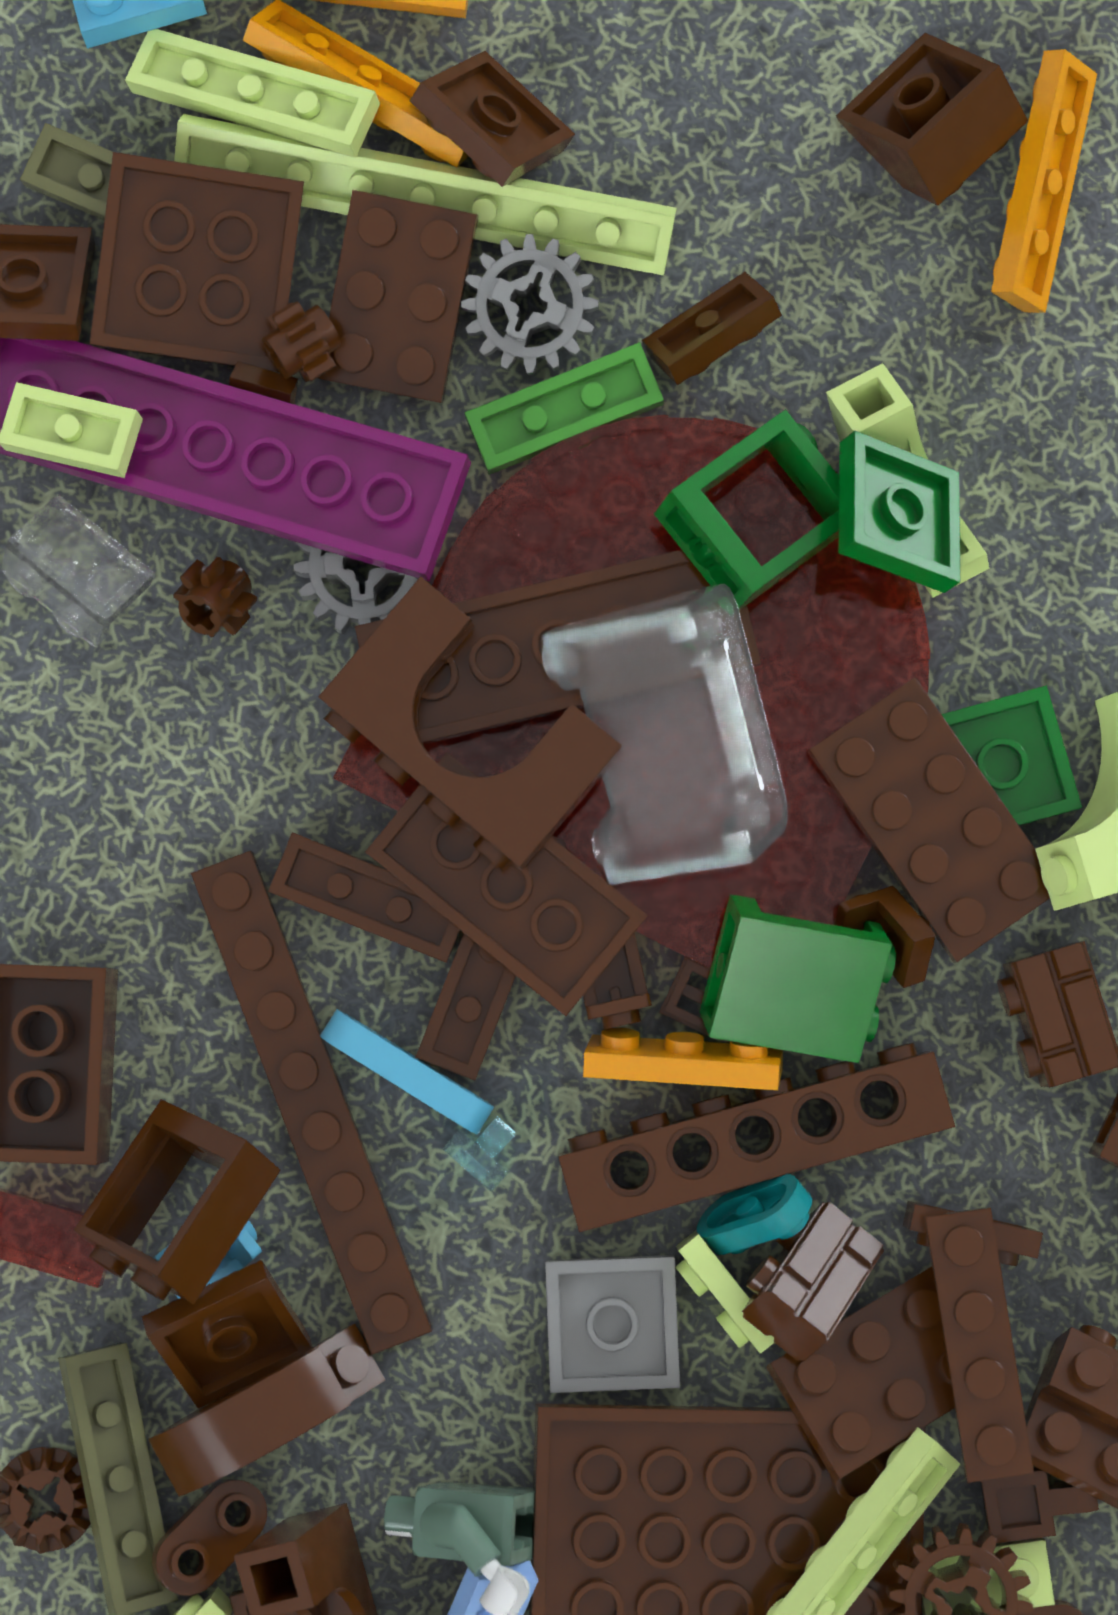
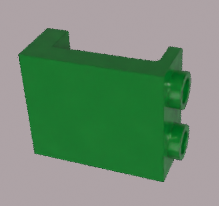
M730 894L699 1013L710 1038L859 1063L864 1043L872 1042L877 1032L879 1008L876 1005L881 983L887 984L893 975L896 960L895 947L880 923L866 921L863 930L764 913L761 911L755 898Z

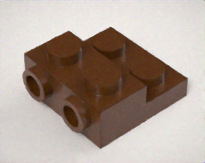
M1083 1325L1079 1330L1071 1327L1055 1339L1025 1414L1033 1466L1118 1509V1350L1115 1349L1117 1339L1111 1333L1096 1326Z

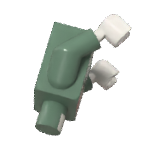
M440 1482L418 1487L415 1497L391 1495L388 1498L384 1512L386 1534L413 1537L412 1551L414 1556L464 1561L475 1577L483 1574L490 1583L482 1594L480 1603L490 1614L517 1615L529 1595L530 1588L527 1579L515 1570L504 1566H512L524 1561L531 1562V1559H533L532 1514L535 1509V1491L533 1488Z

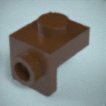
M894 886L867 894L856 895L840 903L835 921L836 926L863 930L866 921L880 923L895 947L896 960L893 976L903 988L925 981L936 934L932 931L928 921L923 916L918 915Z
M635 932L583 995L588 1020L601 1017L604 1030L641 1022L639 1009L652 1006L650 995L647 991Z

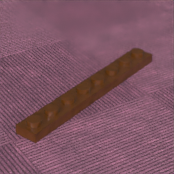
M250 850L191 873L371 1355L432 1332L431 1322L324 1039L320 1037V1028L254 853Z

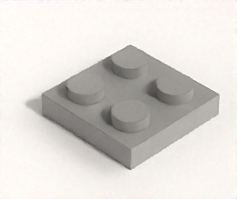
M674 1255L545 1260L550 1393L680 1388Z

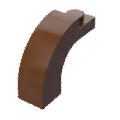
M354 1323L254 1382L197 1409L148 1440L177 1495L180 1497L237 1471L306 1433L349 1407L352 1401L384 1382L385 1378Z

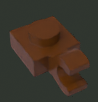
M1033 1467L1034 1474L980 1481L987 1530L992 1532L997 1538L996 1544L1056 1536L1053 1516L1099 1510L1098 1500L1064 1481L1048 1485L1047 1473L1037 1467Z

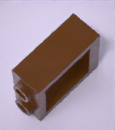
M161 1099L73 1231L94 1246L88 1257L110 1273L122 1278L126 1270L129 1269L134 1272L130 1280L159 1300L164 1301L168 1293L172 1292L194 1304L281 1170L246 1139ZM191 1156L219 1168L159 1261L132 1247Z

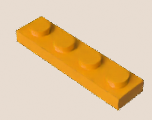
M275 0L249 20L242 41L261 51L268 61L374 90L380 102V106L372 121L375 125L399 133L421 146L422 151L430 158L440 162H447L456 168L469 157L449 137L435 131L429 125L426 116L410 102V99L420 85L416 80L281 0Z
M1066 49L1043 52L1039 75L1033 86V102L1027 130L1020 145V161L1012 197L1007 204V221L1000 253L993 268L994 280L991 292L1026 313H1046L1098 75Z

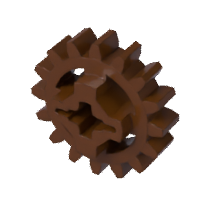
M959 1523L955 1538L948 1539L939 1526L932 1527L933 1544L928 1547L912 1538L909 1541V1545L916 1557L911 1563L895 1559L892 1564L896 1572L903 1578L902 1584L886 1585V1593L889 1599L902 1603V1606L895 1608L889 1615H918L916 1607L917 1592L923 1594L924 1598L931 1602L933 1610L930 1615H1017V1613L1024 1614L1033 1611V1604L1029 1598L1017 1594L1018 1590L1025 1588L1031 1583L1029 1576L1024 1570L1009 1571L1016 1562L1017 1555L1009 1546L994 1553L997 1538L988 1530H985L980 1535L977 1542L972 1541L971 1530L965 1523ZM959 1556L955 1564L940 1569L932 1567L943 1559ZM991 1568L996 1572L1000 1581L1002 1591L1001 1605L989 1597L986 1589L991 1578L989 1574ZM966 1587L973 1600L980 1607L978 1608L972 1604L967 1606L958 1603L952 1611V1607L939 1589L947 1593L952 1591L960 1594Z

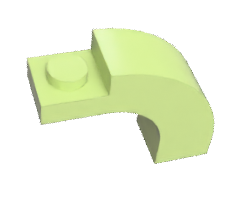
M883 363L826 392L840 441L856 430L928 459L918 432L913 404ZM961 517V582L959 584L990 569L987 553ZM925 586L932 598L942 593Z

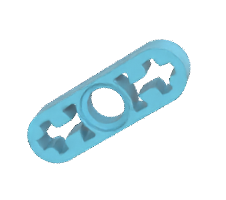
M336 1009L320 1035L322 1039L474 1134L478 1135L494 1109L493 1105L422 1060L415 1058L414 1055L339 1009Z

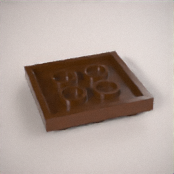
M113 152L90 345L234 367L237 361L279 373L263 346L262 337L274 331L267 317L289 303L304 182Z

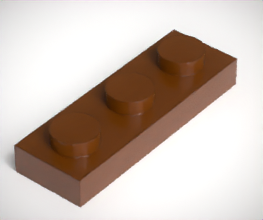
M293 832L268 890L272 894L445 963H448L461 931L386 869Z

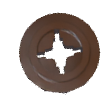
M57 1447L29 1449L16 1456L0 1472V1528L12 1539L14 1546H23L35 1550L39 1554L64 1549L77 1541L91 1525L78 1457L69 1451ZM58 1477L61 1480L55 1488L57 1492L53 1500L60 1506L61 1512L56 1514L48 1510L31 1523L29 1518L33 1514L31 1509L35 1501L28 1495L29 1491L25 1488L29 1489L31 1487L34 1490L40 1491Z

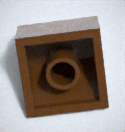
M927 33L918 38L836 115L839 123L904 189L937 206L948 196L955 193L972 173L994 153L1000 151L1007 144L1008 140L1028 122L998 64Z

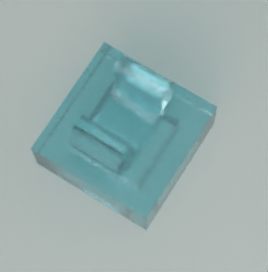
M497 1116L477 1140L465 1129L461 1128L443 1150L492 1192L510 1170L496 1156L515 1136L516 1132Z

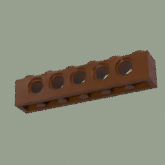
M914 1042L877 1052L880 1062L878 1065L855 1071L853 1062L843 1061L815 1069L818 1081L793 1088L791 1078L786 1077L780 1079L778 1090L754 1089L756 1099L731 1105L729 1095H721L691 1104L694 1113L692 1117L670 1123L667 1112H661L630 1121L632 1133L607 1140L605 1129H600L567 1139L570 1151L558 1154L579 1233L954 1128L955 1123L934 1051L917 1053ZM874 1081H882L887 1084L893 1094L891 1109L887 1114L879 1118L869 1117L863 1111L860 1103L863 1089ZM820 1098L831 1109L832 1120L830 1126L819 1135H807L799 1126L798 1112L806 1101ZM760 1116L766 1120L770 1127V1140L758 1152H745L741 1150L736 1142V1128L746 1117ZM689 1133L703 1136L709 1146V1155L706 1162L701 1167L693 1170L679 1167L673 1158V1147L676 1141L681 1136ZM624 1151L638 1152L647 1161L648 1170L646 1177L640 1184L633 1187H624L617 1184L610 1174L613 1159Z

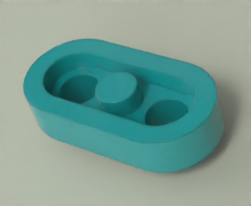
M792 1174L768 1179L734 1190L717 1199L699 1219L696 1232L714 1254H740L751 1246L777 1238L782 1240L788 1239L799 1233L809 1220L812 1196Z

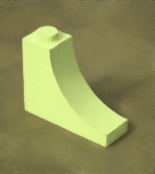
M1118 692L1095 700L1101 729V763L1098 780L1086 809L1074 825L1062 836L1047 845L1035 849L1041 867L1042 881L1048 890L1054 911L1118 893Z

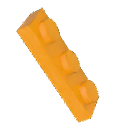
M609 1028L602 1030L601 1035L592 1034L584 1051L583 1077L778 1090L782 1075L783 1050L730 1041V1043L704 1042L702 1035L693 1032H672L667 1034L665 1039L640 1038V1033L630 1028Z

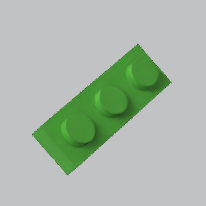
M639 342L464 413L488 475H491L660 407L664 403V398L642 345Z

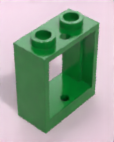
M785 409L672 489L654 512V515L734 615L839 537V473L835 472L819 452L816 440L805 426L796 423ZM767 449L824 521L761 566L704 493Z

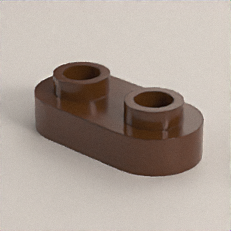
M225 1479L212 1485L156 1544L152 1556V1567L158 1582L167 1590L183 1596L196 1595L208 1589L235 1561L234 1555L250 1545L262 1532L267 1520V1504L260 1490L253 1484L238 1479ZM239 1500L245 1506L246 1515L240 1524L231 1526L226 1521L225 1511L231 1502ZM194 1549L199 1555V1566L193 1573L183 1574L178 1567L179 1557L184 1551Z

